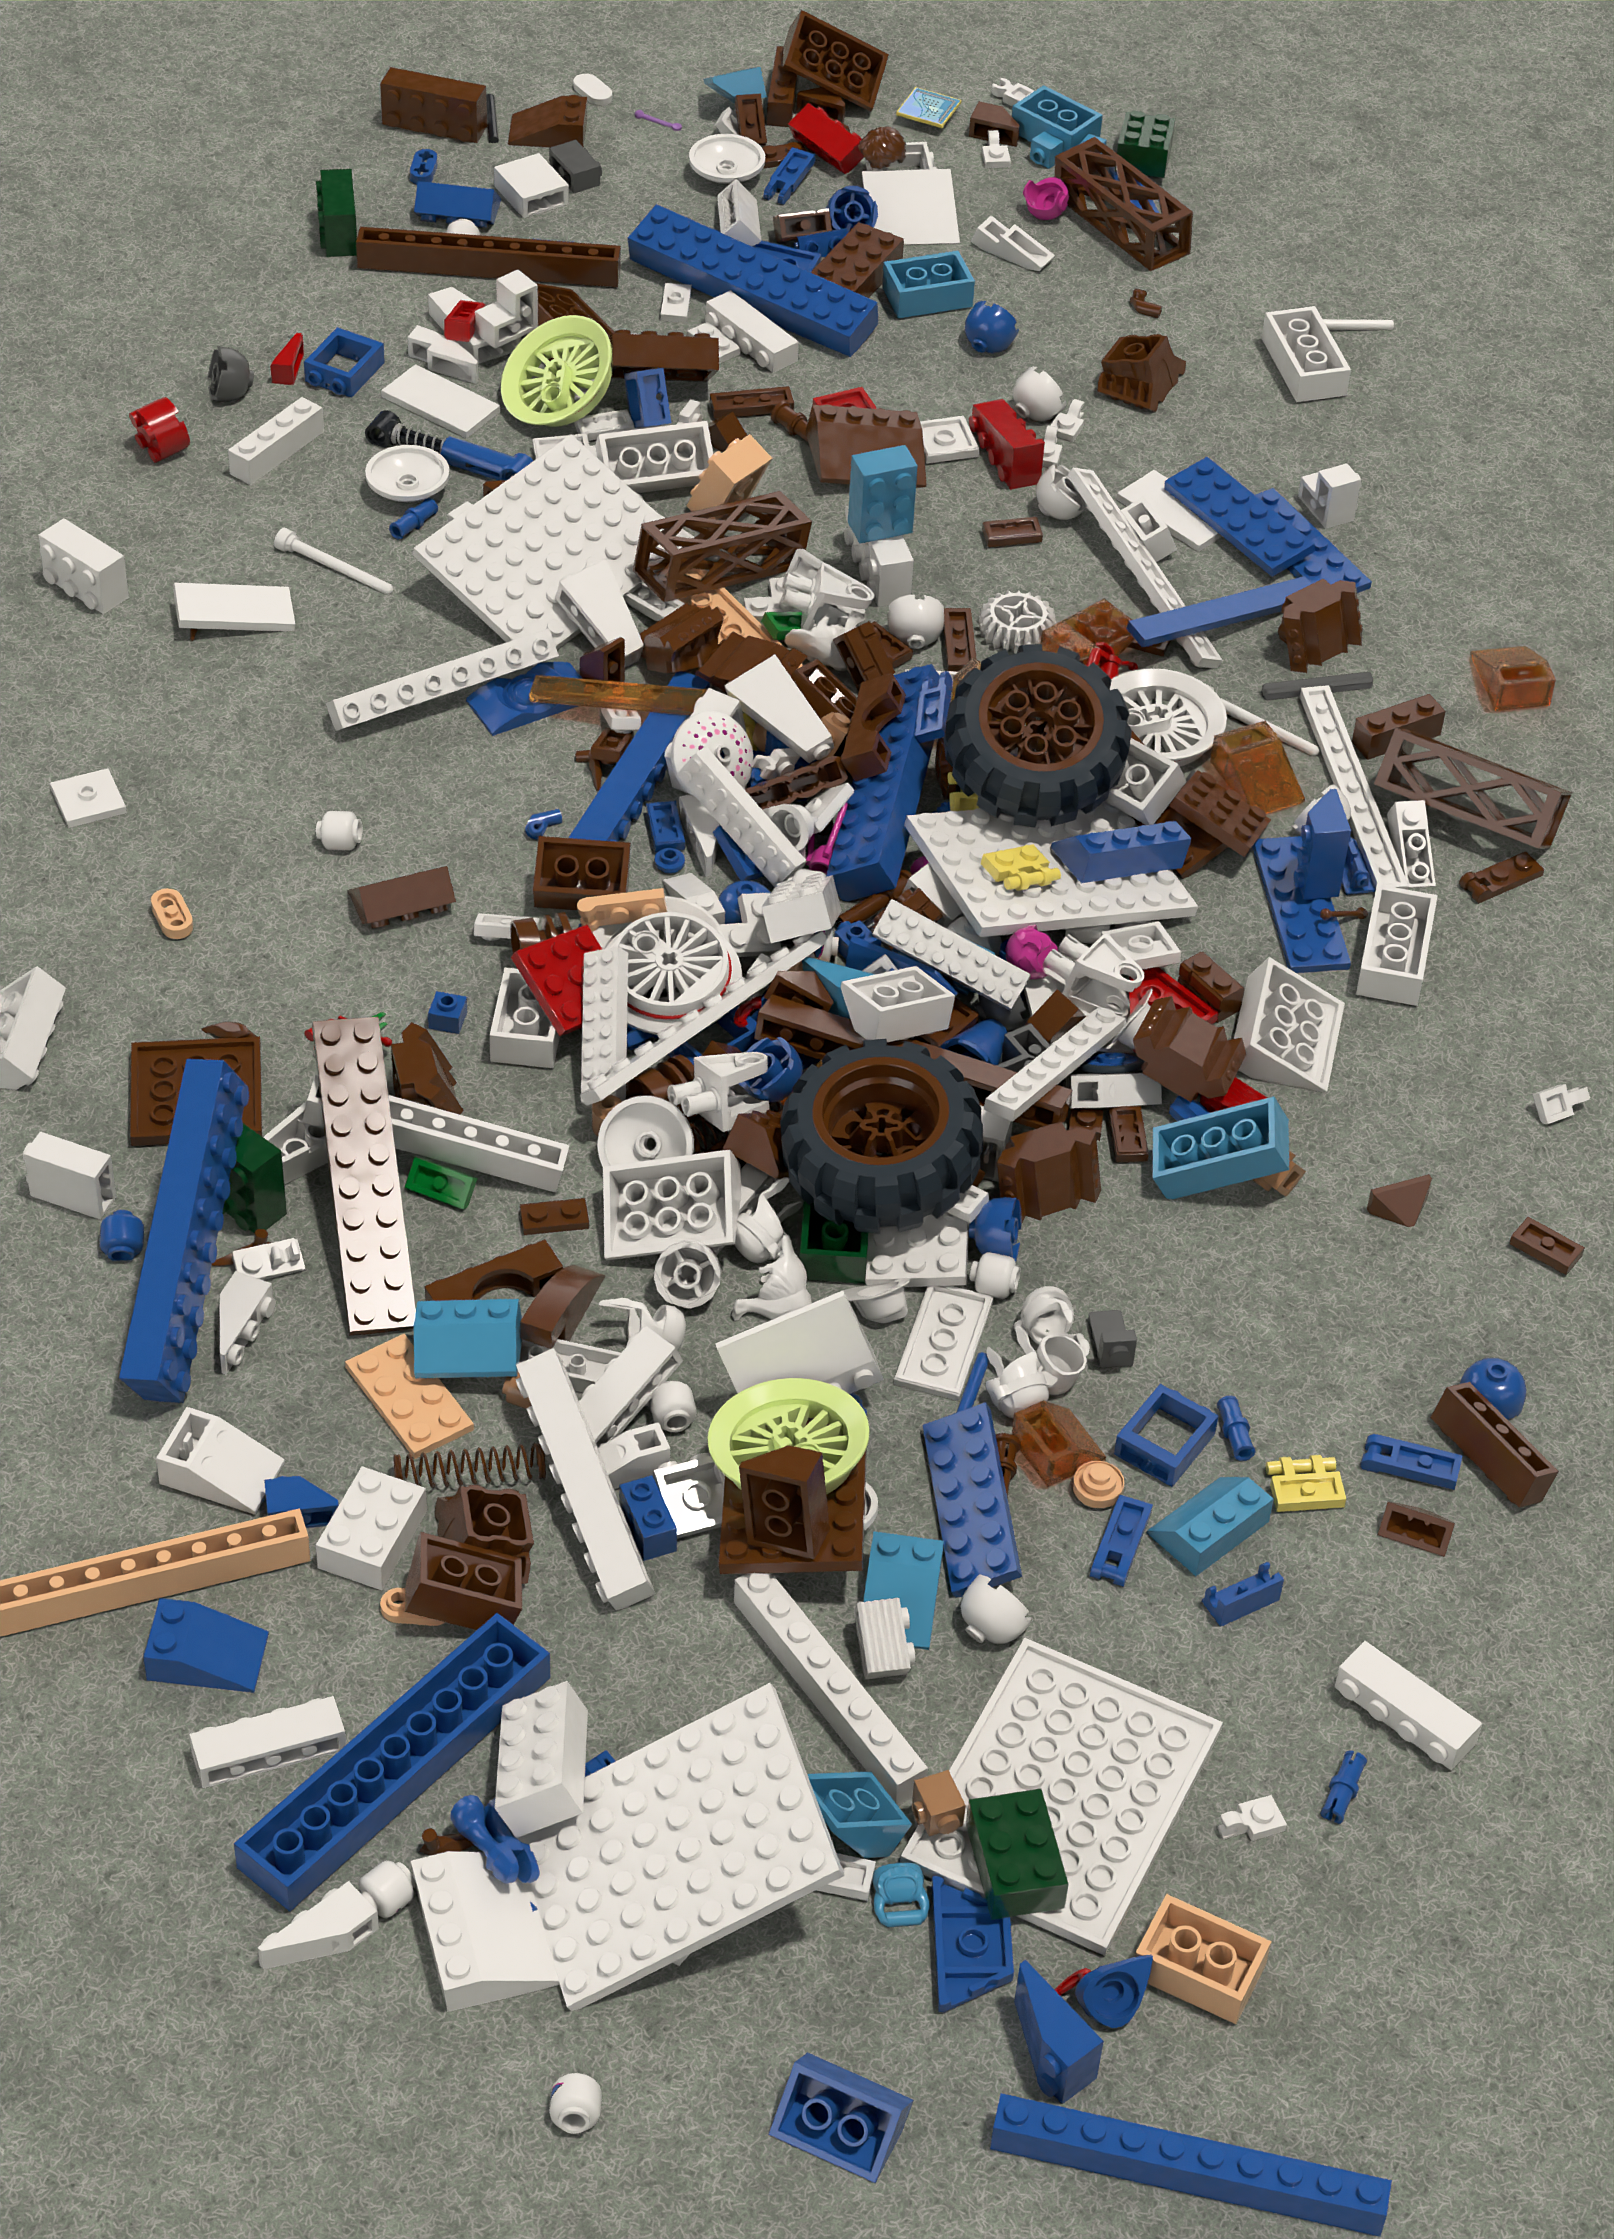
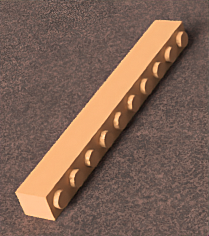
M300 1508L0 1580V1637L310 1562L309 1537Z

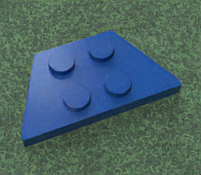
M932 1876L938 2012H946L1013 1981L1014 1965L1010 1917L991 1920L986 1899L979 1893L967 1888L962 1892L945 1885L944 1878Z

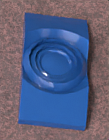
M543 662L537 664L527 673L513 679L495 678L466 698V702L492 736L597 700L596 695L570 662Z

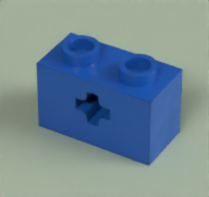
M653 1475L620 1484L619 1503L643 1561L676 1552L677 1526Z

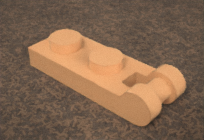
M663 888L586 897L577 903L578 912L581 916V926L587 924L591 931L597 930L599 926L634 922L651 914L668 912Z

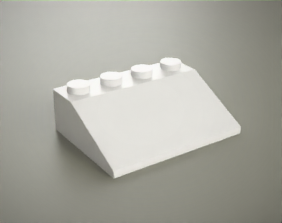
M1268 957L1247 978L1234 1039H1243L1246 1056L1238 1071L1252 1079L1326 1093L1345 1003Z
M731 1150L603 1166L604 1257L606 1261L661 1254L672 1244L684 1240L699 1242L707 1247L735 1244L741 1201V1166Z
M844 1291L835 1293L715 1343L737 1393L771 1380L804 1378L831 1384L851 1394L884 1380L874 1351Z
M448 1851L411 1861L413 1877L416 1883L415 1887L447 2012L560 1985L539 1911L532 1912L530 1901L536 1907L537 1904L531 1884L521 1882L518 1877L513 1883L504 1884L493 1876V1871L486 1868L487 1857L483 1852Z

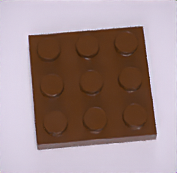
M1199 770L1193 774L1169 805L1243 857L1246 856L1271 821V819L1266 817V813L1257 806H1250L1241 800L1242 798L1237 792L1225 789L1217 783V780L1212 775L1200 772Z

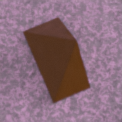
M1428 1174L1371 1189L1367 1205L1369 1214L1406 1227L1415 1226L1429 1195L1432 1181L1431 1176Z
M1388 1501L1377 1535L1445 1557L1455 1523L1419 1507Z

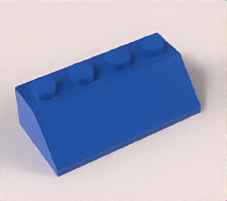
M1168 821L1159 824L1073 836L1052 842L1051 849L1082 884L1182 868L1191 837L1176 821Z

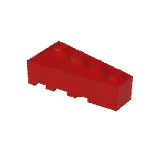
M1004 399L973 404L972 416L969 417L970 430L977 433L980 447L982 449L986 448L990 464L996 465L1000 481L1006 482L1010 490L1037 485L1042 475L1045 442L1042 439H1035L1036 433L1032 429L1026 430V422L1022 418L1017 419L1016 412Z

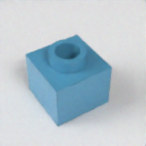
M1044 131L1031 139L1030 159L1036 164L1050 169L1055 165V156L1063 152L1064 142Z

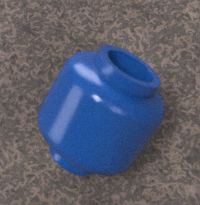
M117 1210L102 1220L99 1246L109 1259L113 1261L132 1260L134 1256L142 1251L144 1224L132 1212Z

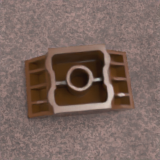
M1154 334L1150 336L1128 335L1119 337L1101 361L1103 372L1099 376L1097 391L1110 396L1111 399L1122 400L1123 403L1134 404L1137 408H1145L1156 412L1158 401L1163 402L1172 387L1178 383L1179 374L1184 375L1186 361L1174 355L1167 336Z
M1321 579L1286 596L1281 608L1283 617L1282 623L1278 628V635L1287 644L1291 671L1307 673L1308 664L1322 666V662L1340 653H1348V644L1362 646L1363 626L1360 620L1361 612L1359 611V599L1357 598L1355 582L1339 580L1330 584L1325 579Z
M687 602L641 632L639 635L644 645L641 658H646L647 670L671 673L700 667L702 662L710 656V653L718 647V636L724 620L718 606L714 609H711L710 605L705 608H699L696 603L689 606Z
M733 631L720 641L718 647L710 653V656L702 662V665L694 674L719 687L727 694L724 685L773 655H776L790 676L808 656L795 648L789 650L778 643L753 636L745 638Z
M1172 996L1154 1000L1133 1038L1137 1057L1144 1060L1141 1066L1142 1074L1189 1102L1196 1100L1199 1094L1208 1099L1226 1095L1246 1056L1242 1038L1227 1040L1224 1026L1216 1027L1192 1012L1191 1006L1176 1010Z
M411 1022L401 1033L403 1042L391 1044L392 1081L395 1096L460 1115L464 1110L456 1098L454 1085L457 1082L449 1072L452 1069L451 1064L428 1030Z
M1057 1122L1011 1136L997 1161L1000 1197L1017 1198L1020 1201L1022 1223L1026 1216L1041 1221L1043 1216L1068 1208L1076 1210L1081 1199L1096 1203L1101 1192L1096 1132L1076 1127L1066 1130L1062 1122Z
M469 1485L468 1487L460 1486L454 1496L437 1497L435 1518L439 1519L437 1530L439 1537L521 1558L522 1584L528 1583L531 1567L529 1551L534 1545L526 1494H520L519 1491L514 1489L488 1490L480 1485Z

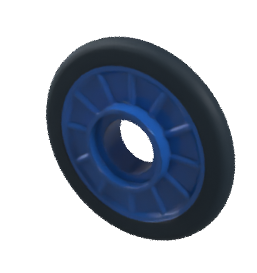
M1101 1053L1092 1055L1078 1069L1095 1074L1127 1073L1140 1070L1144 1060L1137 1057V1054Z

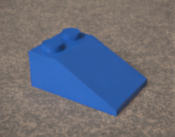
M159 1598L143 1657L146 1679L148 1681L254 1693L269 1631L196 1602Z
M1024 1960L1019 1966L1014 2003L1037 2077V2083L1045 2095L1048 2097L1055 2096L1061 2104H1064L1097 2079L1104 2041L1049 1983Z

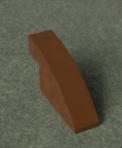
M576 1265L567 1266L557 1272L540 1290L521 1319L520 1339L549 1349L553 1348L557 1339L570 1341L603 1282L605 1275Z

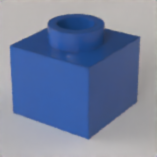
M436 991L428 1012L429 1029L459 1034L467 1015V997Z

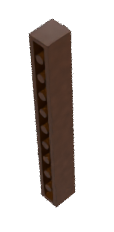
M361 226L356 240L357 268L485 278H500L519 270L532 281L618 287L621 272V246Z
M773 994L758 1012L754 1037L757 1040L769 1038L771 1041L778 1040L777 1037H781L798 1053L822 1060L827 1053L844 1045L848 1047L849 1051L862 1048L863 1041L866 1040L854 1030L851 1019ZM911 1038L887 1042L889 1046L902 1047L904 1041L925 1046L930 1052V1057L934 1060L942 1055L964 1075V1081H967L974 1089L980 1106H984L985 1100L990 1094L1018 1073ZM1056 1085L1013 1122L1035 1129L1057 1122H1062L1063 1124L1068 1114L1073 1090Z

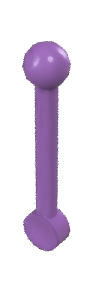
M642 110L635 112L636 118H643L670 127L674 131L682 129V125L679 123L672 124L644 114Z

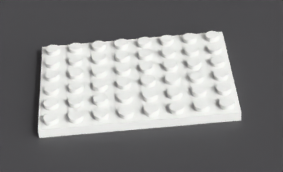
M570 434L414 547L412 555L505 642L550 628L556 649H559L582 632L555 599L559 581L568 574L574 575L582 571L589 563L594 562L596 564L606 559L625 599L628 593H633L643 583L633 572L641 524L663 518ZM680 533L676 535V537H683ZM650 553L649 561L661 559L663 557ZM664 568L658 569V570H654L653 572L656 573V572H658V571H660V570H663Z
M1105 801L1090 813L1085 814L1078 810L1077 818L1074 821L1052 827L1049 820H1037L1035 828L1014 825L1015 817L1001 813L997 819L982 809L930 814L922 813L906 816L904 826L979 937L1014 934L1017 930L1034 924L1037 925L1038 931L1191 917L1196 915L1198 905L1172 870L1082 884L1051 849L1052 842L1078 835L1139 827L1132 817ZM1034 844L1050 862L1048 868H1058L1060 870L1061 878L1052 881L1050 885L1046 886L1036 884L1022 891L1015 889L1007 890L1004 887V881L996 882L980 863L983 854Z
M1024 1638L949 1770L966 1805L964 1825L952 1833H940L930 1837L924 1825H918L900 1857V1863L917 1864L921 1868L923 1875L930 1878L932 1876H939L944 1878L945 1885L962 1892L967 1888L985 1898L966 1827L969 1799L1042 1788L1069 1883L1064 1909L1017 1917L1105 1956L1222 1730L1223 1722Z
M771 1683L585 1777L582 1814L517 1838L520 1842L529 1844L537 1860L540 1875L536 1881L530 1884L566 2006L571 2011L582 2009L845 1876L778 1694Z

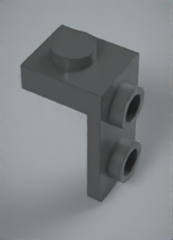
M1120 1310L1090 1312L1088 1320L1100 1368L1133 1366L1137 1337L1135 1329L1126 1330L1122 1312Z

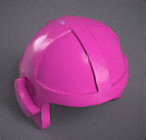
M1050 177L1036 184L1034 181L1029 180L1024 187L1023 196L1026 199V206L1029 212L1034 217L1041 220H1052L1066 210L1069 192L1062 180Z
M1034 924L1017 930L1010 937L1006 946V960L1031 974L1029 980L1042 979L1047 977L1043 962L1052 949L1058 951V947L1051 941L1048 935L1038 931L1037 925Z

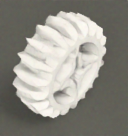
M1007 590L1005 595L997 593L995 598H989L988 602L983 604L981 615L979 616L981 637H985L986 644L993 643L994 650L1001 646L1007 652L1009 649H1012L1016 654L1018 647L1021 645L1042 644L1043 647H1047V643L1052 641L1056 620L1054 608L1049 607V601H1041V596L1033 597L1030 592L1022 594L1019 590L1017 593H1011Z

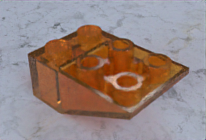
M1104 598L1043 630L1040 642L1042 644V651L1058 653L1060 646L1079 653V662L1086 665L1092 648H1098L1096 643L1105 642L1113 648L1115 656H1119L1135 640L1126 629L1128 622L1133 619Z
M1526 646L1470 652L1495 711L1550 706L1556 679L1546 659Z
M1266 720L1214 735L1210 762L1231 790H1234L1241 796V800L1250 806L1259 807L1266 814L1305 802V797L1282 742Z

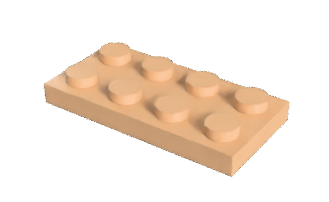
M405 1334L399 1335L345 1361L347 1371L414 1459L420 1457L422 1452L425 1454L474 1430L472 1420L439 1378H415L414 1345Z

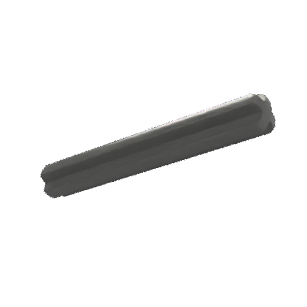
M1359 672L1265 683L1262 685L1261 692L1265 700L1299 697L1301 688L1329 685L1332 693L1368 689L1373 686V677L1371 672Z

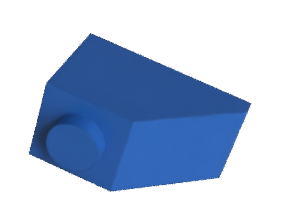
M281 1476L264 1480L268 1516L300 1508L306 1528L322 1527L328 1525L339 1506L338 1499L301 1476Z

